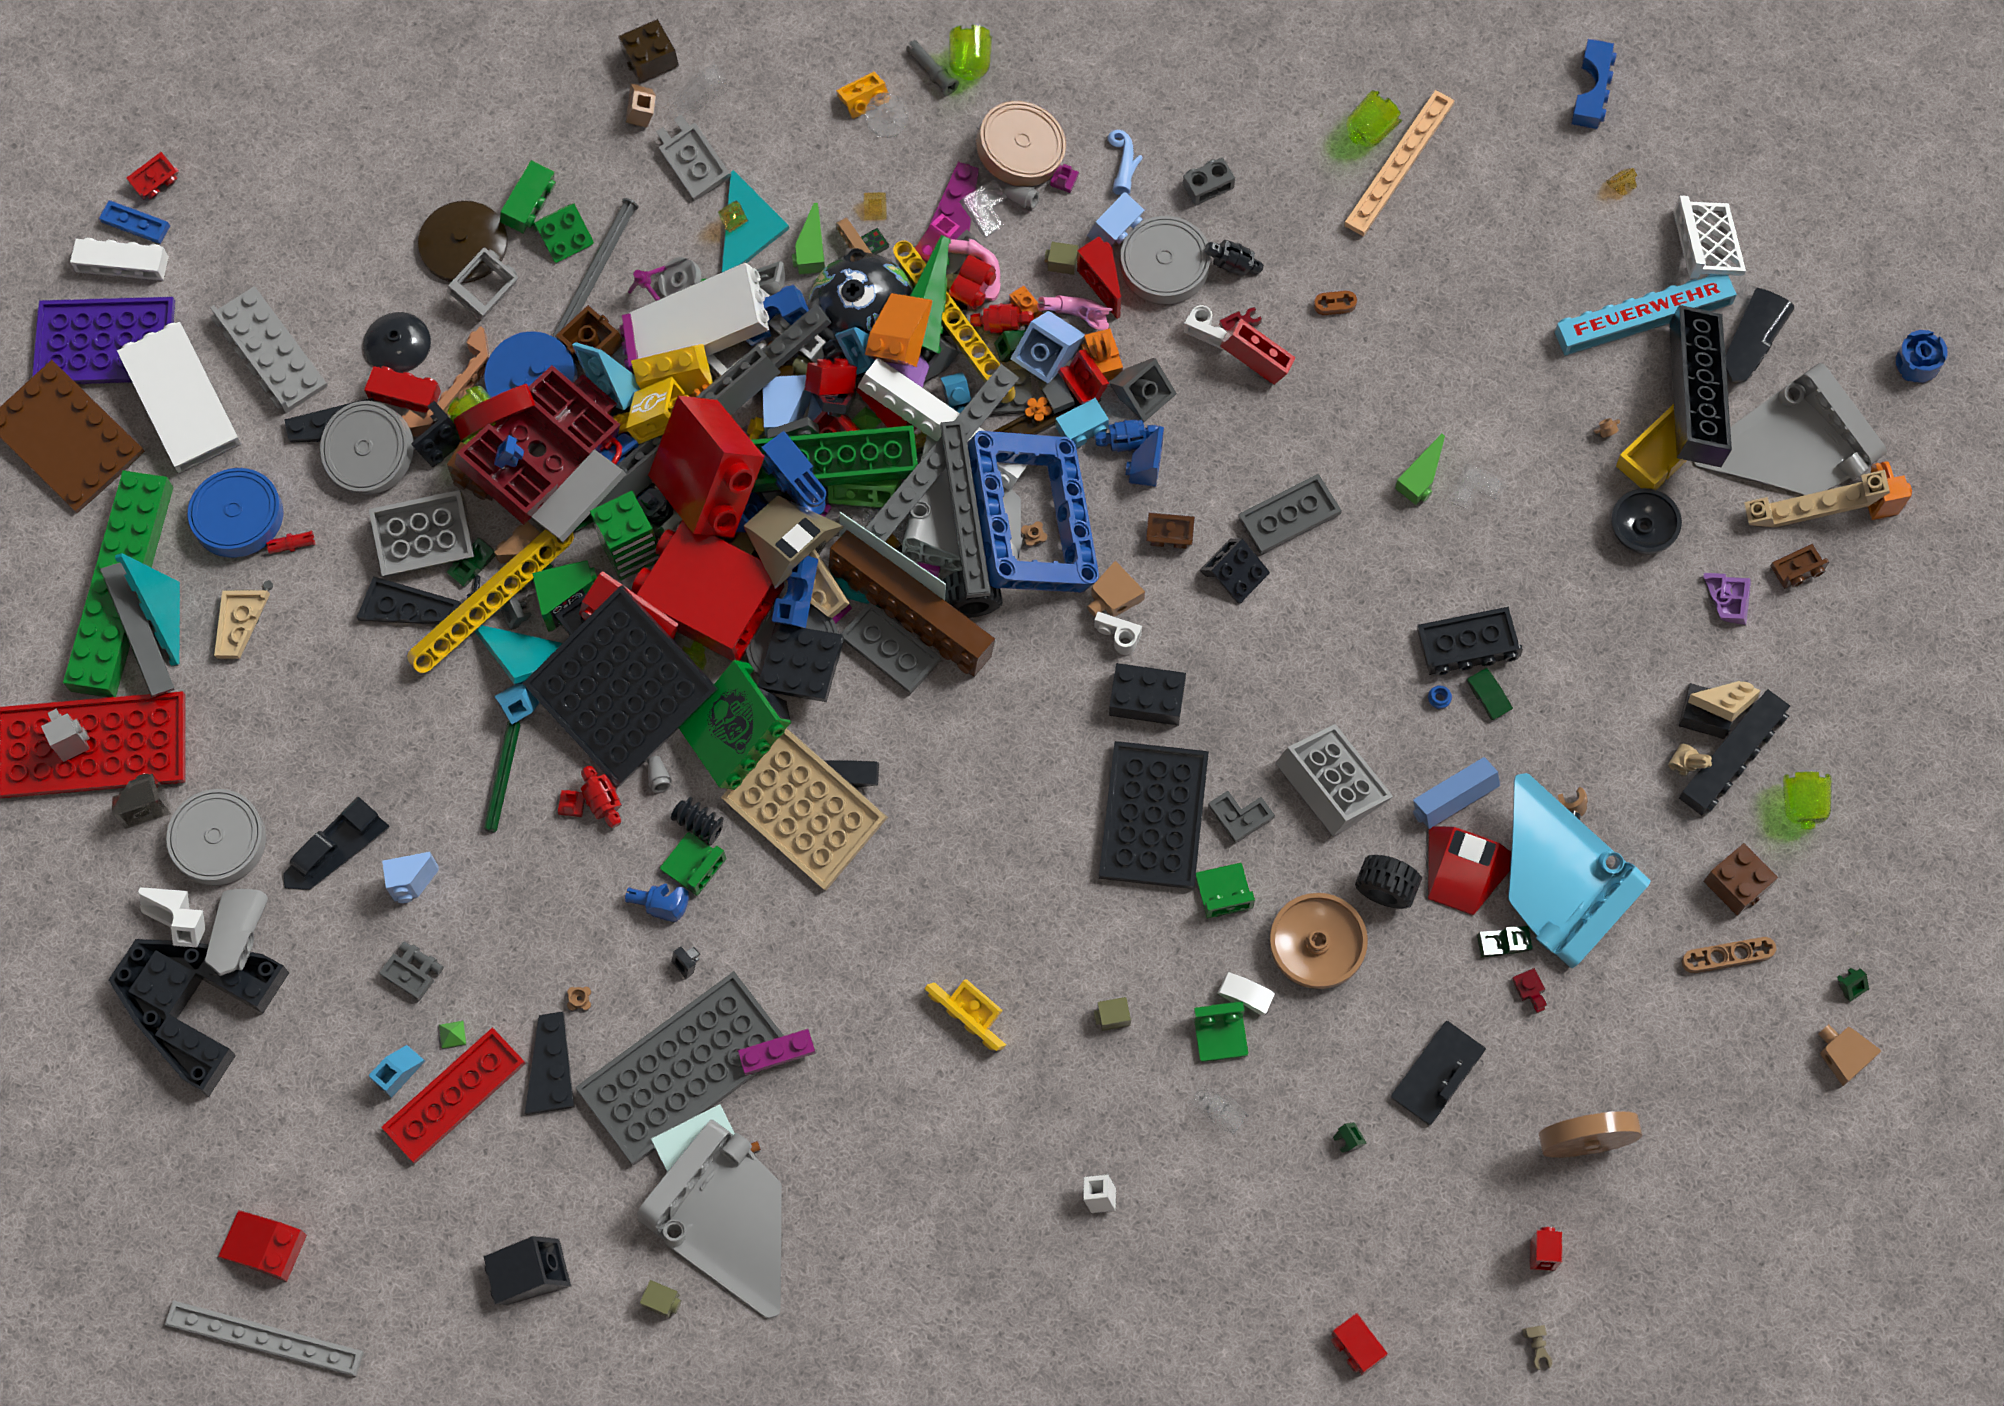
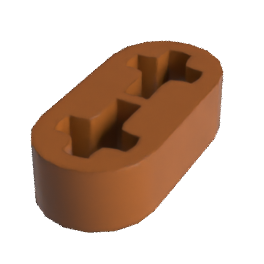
M1351 291L1321 293L1315 298L1314 309L1320 315L1350 313L1356 307L1357 297ZM1348 298L1350 305H1345L1343 299ZM1322 300H1325L1326 304H1328L1326 308H1323Z

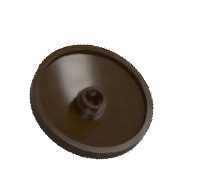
M475 201L451 202L436 209L425 220L418 236V249L424 265L438 278L452 282L484 247L488 251H494L499 256V261L502 262L507 251L508 236L505 225L499 222L500 216L490 207ZM482 261L462 283L480 280L494 270Z

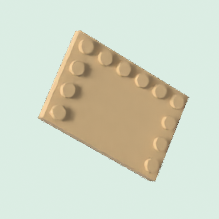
M787 728L784 734L771 746L770 751L760 759L756 767L744 778L742 784L735 790L728 789L721 797L824 890H827L888 818Z

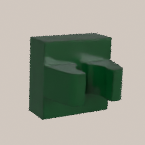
M1852 968L1848 969L1849 976L1843 978L1841 975L1837 976L1843 995L1849 1002L1869 990L1867 973L1861 968L1857 971Z
M1355 1122L1345 1123L1338 1128L1337 1133L1333 1136L1334 1141H1338L1341 1138L1345 1140V1146L1340 1149L1342 1153L1359 1149L1367 1144Z

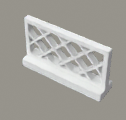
M1680 196L1673 213L1689 278L1698 279L1700 274L1744 275L1746 269L1729 204L1690 202L1688 196ZM1692 210H1699L1704 215L1699 217ZM1713 211H1723L1724 217H1719ZM1709 217L1710 219L1715 221L1716 224L1712 226L1711 224L1706 222L1705 219ZM1697 226H1702L1708 232L1706 234L1702 233L1697 229ZM1719 226H1722L1723 228L1728 230V234L1725 235L1717 228ZM1713 234L1721 239V241L1717 243L1708 236ZM1705 242L1706 244L1711 246L1712 249L1708 251L1707 249L1701 246V243ZM1725 242L1726 244L1731 246L1733 250L1730 252L1721 245ZM1715 251H1718L1719 253L1724 255L1725 258L1721 260L1713 253ZM1708 258L1716 266H1706L1705 260ZM1731 260L1737 267H1731L1726 262Z

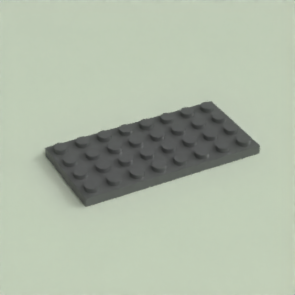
M733 971L575 1088L634 1166L656 1149L651 1140L652 1138L711 1109L759 1073L755 1072L745 1076L738 1050L784 1035L735 971Z

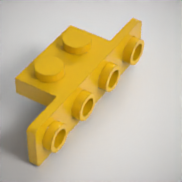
M967 979L963 980L952 996L936 983H930L925 986L924 989L929 992L928 996L930 999L947 1008L946 1012L951 1017L960 1019L965 1024V1029L971 1034H977L982 1038V1043L988 1049L993 1051L1004 1049L1006 1044L989 1030L1003 1010Z

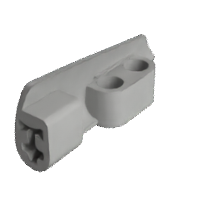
M233 889L222 893L205 958V963L220 976L235 970H242L253 947V932L268 902L267 895L262 891Z

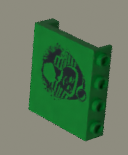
M733 660L714 683L718 690L679 728L718 787L735 790L742 784L744 778L756 767L760 759L770 751L771 746L784 734L786 728L791 724L790 720L779 718L750 676L754 670L750 663Z

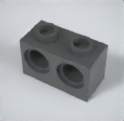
M1223 157L1217 160L1212 159L1204 166L1190 169L1183 175V187L1195 206L1223 194L1235 186V176ZM1219 174L1221 175V177H1215L1213 175ZM1200 183L1202 186H1195L1194 184Z

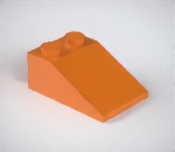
M891 293L870 331L865 355L875 360L879 358L888 363L917 367L933 301Z

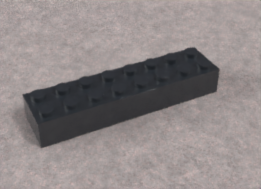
M1679 305L1669 322L1677 458L1721 468L1732 451L1723 316L1720 313Z

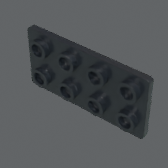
M1445 1021L1392 1093L1391 1098L1428 1125H1432L1481 1058L1486 1048L1449 1021Z

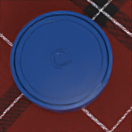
M536 331L521 332L502 341L490 355L485 368L486 390L491 398L523 384H527L529 387L551 365L573 383L578 379L576 364L567 348L555 337Z
M247 468L226 469L208 477L194 491L188 505V522L199 543L209 552L229 558L247 556L264 548L267 545L266 543L272 540L278 533L284 515L282 500L273 483L263 474Z

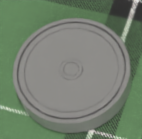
M1157 216L1144 220L1128 233L1122 244L1120 267L1123 279L1136 295L1149 302L1174 304L1187 300L1195 295L1207 280L1211 256L1207 255L1204 249L1208 242L1195 225L1184 219L1174 216Z
M359 401L340 409L327 423L320 443L321 460L328 475L338 485L359 494H377L396 485L406 474L413 457L414 447L411 445L413 437L408 424L396 411L377 402Z
M211 789L193 795L177 808L167 828L166 842L171 859L188 878L204 885H225L247 875L259 862L266 844V829L259 812L247 798L230 790Z

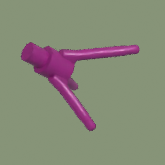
M666 265L645 272L638 269L635 270L633 273L634 282L630 286L628 293L631 294L639 285L641 288H646L655 301L660 300L650 286V277L667 269L665 268Z

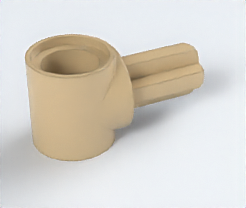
M1680 744L1668 766L1673 771L1676 769L1680 771L1679 774L1685 776L1689 771H1694L1697 768L1711 767L1712 758L1710 755L1699 754L1697 750L1687 744Z

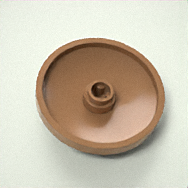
M1309 893L1288 902L1275 917L1270 933L1272 957L1281 972L1293 982L1313 989L1332 988L1349 980L1362 965L1368 945L1366 927L1359 913L1345 900L1326 893Z

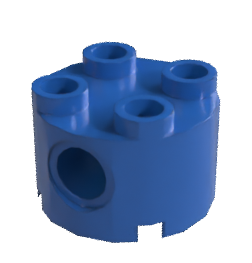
M1917 330L1911 332L1904 339L1895 358L1896 367L1906 381L1924 383L1938 375L1948 353L1944 340L1940 336L1933 335L1934 332Z

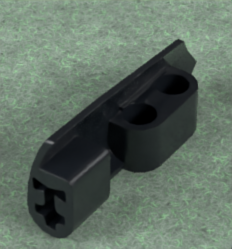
M1762 288L1755 289L1725 356L1726 370L1732 382H1744L1749 377L1751 378L1753 371H1756L1764 359V355L1770 350L1772 342L1794 311L1795 307L1791 301Z
M357 796L323 832L318 831L294 854L290 860L291 866L283 873L285 888L311 890L390 827L389 824L383 821L377 812Z

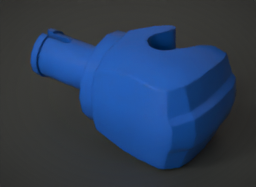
M667 884L659 887L653 885L648 892L628 887L627 892L629 893L625 894L626 903L644 905L647 914L671 922L681 919L689 901V892L683 887H677L673 893L664 897L669 892Z

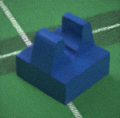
M508 435L497 449L494 465L503 468L505 465L516 467L518 458L522 459L524 450L516 444V438Z

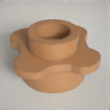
M1612 418L1604 419L1599 422L1600 427L1595 429L1594 432H1600L1602 438L1609 437L1619 431L1617 424L1620 423V419L1612 421Z
M1036 521L1033 525H1024L1021 528V533L1025 535L1026 545L1033 546L1047 540V534L1043 532V524Z
M587 986L583 988H569L567 991L569 995L568 1009L571 1011L579 1008L583 1010L590 1009L591 1002L589 1001V996L592 993L591 989Z

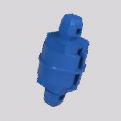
M1137 419L1114 422V424L1108 425L1109 433L1104 431L1095 434V442L1100 447L1110 444L1112 451L1130 452L1131 450L1138 449L1158 426L1147 425L1144 428L1143 421H1137Z

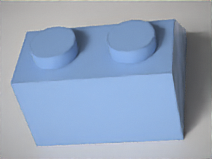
M1124 192L1094 223L1087 237L1094 240L1100 236L1104 242L1107 241L1111 246L1115 242L1120 244L1128 235L1126 231L1130 227L1134 229L1143 220L1140 216L1144 209Z
M431 852L382 861L386 889L395 902L398 901V903H408L412 901V898L419 897L439 871L438 864Z

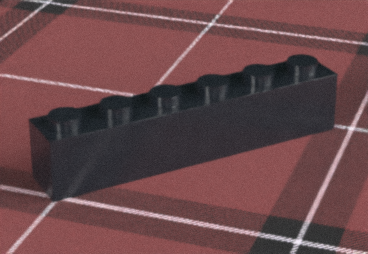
M1767 689L1711 756L1712 766L1701 768L1682 791L1679 799L1701 816L1706 810L1711 812L1719 802L1716 799L1719 794L1725 795L1732 787L1733 783L1730 781L1733 777L1739 778L1746 770L1747 766L1744 764L1747 760L1751 759L1753 761L1761 752L1759 748L1761 743L1764 741L1767 744L1775 735L1773 731L1775 726L1778 724L1781 727L1789 718L1787 711L1790 705Z

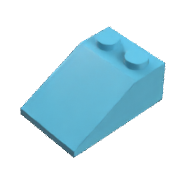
M575 342L572 346L587 378L617 403L616 408L625 410L632 404L634 392L641 390L636 383L635 375L604 351Z

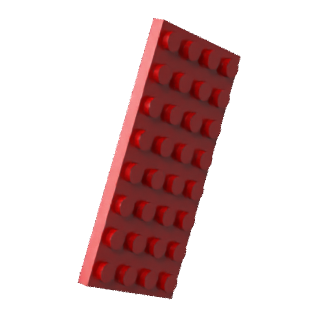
M183 691L168 692L151 698L150 694L0 707V798L185 783L186 694ZM55 709L62 716L68 713L73 720L77 719L81 727L85 728L90 738L86 741L90 748L89 750L64 762L49 745L41 727L51 722L48 712Z

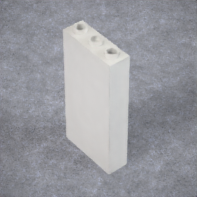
M745 262L630 312L638 359L699 344H704L707 357L768 331L767 321H769V316L764 309L763 301L765 297L759 286L760 275L758 271Z
M180 322L170 323L163 330L156 333H148L141 340L135 343H127L122 346V349L117 351L178 473L241 444Z

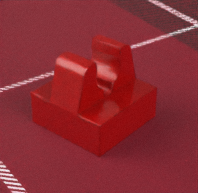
M561 790L558 814L582 817L585 803L582 792Z

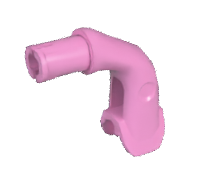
M951 239L948 252L971 255L992 265L996 269L995 282L985 291V300H996L1000 292V267L995 255L973 239L969 241Z
M1061 295L1056 297L1041 296L1038 299L1039 302H1043L1037 303L1039 311H1055L1056 313L1074 315L1087 321L1091 327L1098 330L1109 328L1106 315L1112 311V308L1104 307L1095 301Z

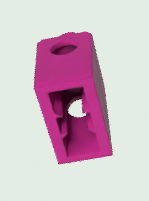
M941 214L930 224L915 250L927 264L940 236L943 235L952 239L960 226L944 214Z

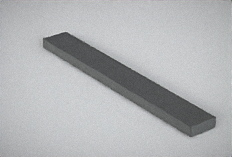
M964 420L941 422L940 430L966 598L990 596L991 592Z

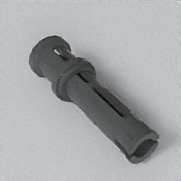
M917 40L911 41L909 44L913 48L907 45L906 50L930 74L931 81L941 87L944 95L952 94L958 88L959 81L948 74V69L945 66H939Z

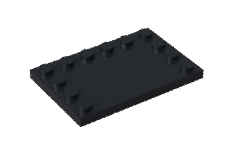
M1114 741L1099 879L1194 889L1209 751Z

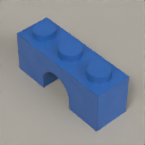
M795 285L783 287L776 294L765 297L763 301L764 309L769 316V321H767L768 328L770 320L776 315L781 314L782 318L790 325H793L809 311L802 292ZM768 330L745 341L753 346L770 337L771 333Z
M806 556L792 569V574L787 578L788 589L786 595L782 599L776 598L772 617L773 622L806 628L818 564L817 558Z

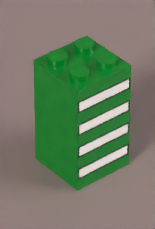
M633 491L590 510L600 544L620 581L640 572L643 568L656 564L660 555L656 554L657 543L654 532Z

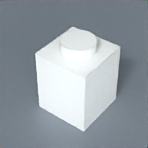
M1109 1175L1084 1177V1201L1091 1213L1116 1211V1188Z

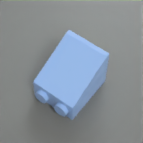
M1047 311L1031 321L1011 360L1046 383H1050L1058 374L1059 369L1064 367L1075 355L1085 334L1050 311Z
M806 375L775 377L763 387V413L766 438H768L767 430L803 418L811 401V392L804 390Z

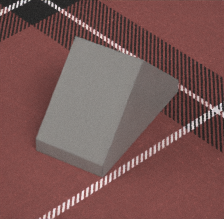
M779 261L756 269L760 275L759 286L769 295L776 294L784 287L786 276L783 262Z

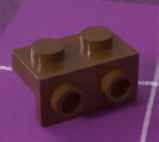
M1149 512L1146 541H1151L1150 546L1164 547V543H1174L1173 548L1187 549V546L1193 543L1195 516Z
M1810 544L1772 562L1770 566L1784 589L1790 586L1795 588L1803 584L1805 579L1811 576L1817 578L1824 574L1829 560L1827 558L1822 560L1814 545Z

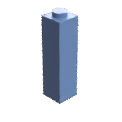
M1485 757L1481 758L1413 799L1415 807L1413 814L1418 822H1423L1429 829L1498 788L1500 786L1498 771Z

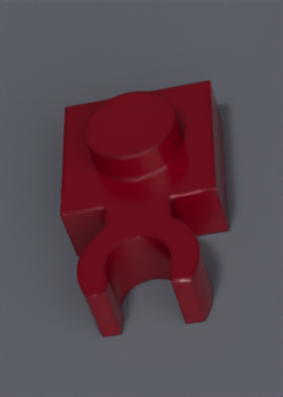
M1252 307L1243 316L1240 311H1237L1219 320V325L1227 332L1240 319H1243L1252 327H1256L1261 324L1262 318L1261 316L1256 319L1250 317L1256 313V308Z

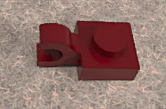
M1535 968L1512 977V981L1522 1001L1530 999L1536 1013L1546 1010L1547 1003L1541 993L1545 992V987Z

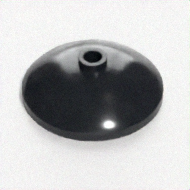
M394 312L381 316L370 325L364 336L363 348L372 366L379 368L383 366L388 367L399 373L409 372L426 359L431 348V336L427 326L420 318L405 312ZM394 334L398 335L396 338H391Z
M1640 488L1627 492L1617 501L1612 511L1611 525L1615 536L1625 547L1642 554H1654L1666 550L1676 541L1681 531L1682 518L1678 506L1669 496L1655 489ZM1644 524L1648 529L1643 530L1640 528V525Z

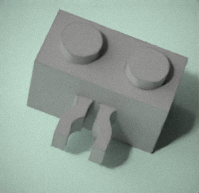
M57 709L48 712L51 722L41 727L49 745L63 762L90 749L86 742L90 738L85 728L81 727L77 719L73 720L68 713L62 716Z

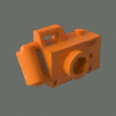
M1024 285L1009 294L1010 304H1013L1014 307H1020V313L1022 311H1031L1034 313V319L1043 314L1042 311L1038 310V302Z

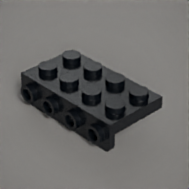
M1509 607L1417 625L1429 675L1436 674L1437 676H1442L1457 669L1459 671H1467L1477 665L1487 667L1502 660L1512 662L1521 657L1523 651L1522 645H1519Z

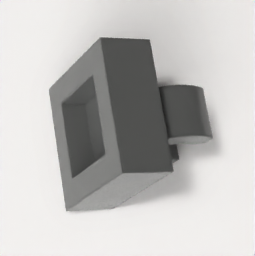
M517 597L510 598L501 609V613L510 630L518 628L522 621H527L532 615L531 612L524 613L523 609L527 603L519 602Z

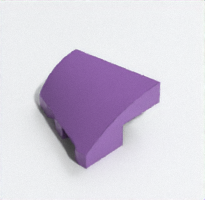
M1704 573L1705 582L1721 620L1746 625L1751 587L1750 578L1726 577V574Z

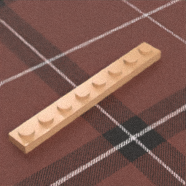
M1437 90L1434 91L1345 221V227L1364 237L1454 105L1453 99Z

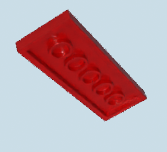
M492 1027L381 1128L415 1164L526 1063Z

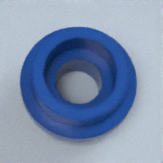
M1435 686L1429 691L1428 701L1433 707L1443 709L1451 703L1452 694L1448 688ZM1440 694L1444 697V700L1438 701L1435 696Z

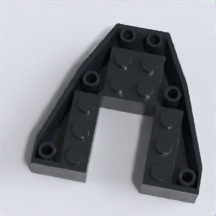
M135 939L109 978V982L136 1026L184 1081L210 1097L236 1055L230 1048L177 1018L202 980L263 1014L289 975V971L284 965L264 954L250 952L242 970H235L220 976L205 963L209 944L199 943L197 947L174 946L173 940Z

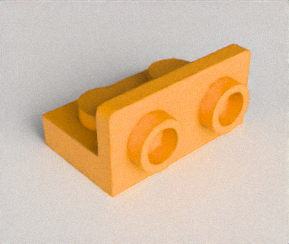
M875 71L836 90L838 98L847 106L852 119L890 101L886 84Z

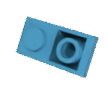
M962 372L941 377L947 405L961 413L971 401L967 379Z
M523 682L516 683L494 696L511 724L531 714L540 703L522 684Z
M406 1045L386 1056L368 1076L392 1098L421 1067L425 1060Z

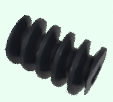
M689 797L686 801L681 800L673 809L670 819L672 821L677 820L678 825H685L687 831L693 830L695 836L701 835V840H708L709 845H712L721 833L724 818L720 817L715 821L716 812H712L708 816V807L701 811L699 810L700 802L692 806V797Z

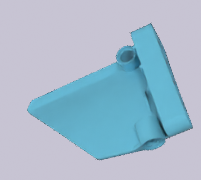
M1518 774L1514 778L1513 831L1508 900L1537 936L1538 942L1550 952H1554L1570 968H1574L1643 893L1651 880L1635 865L1626 862L1619 853L1614 852L1530 774ZM1613 855L1615 864L1613 867L1608 868L1606 860L1609 856Z

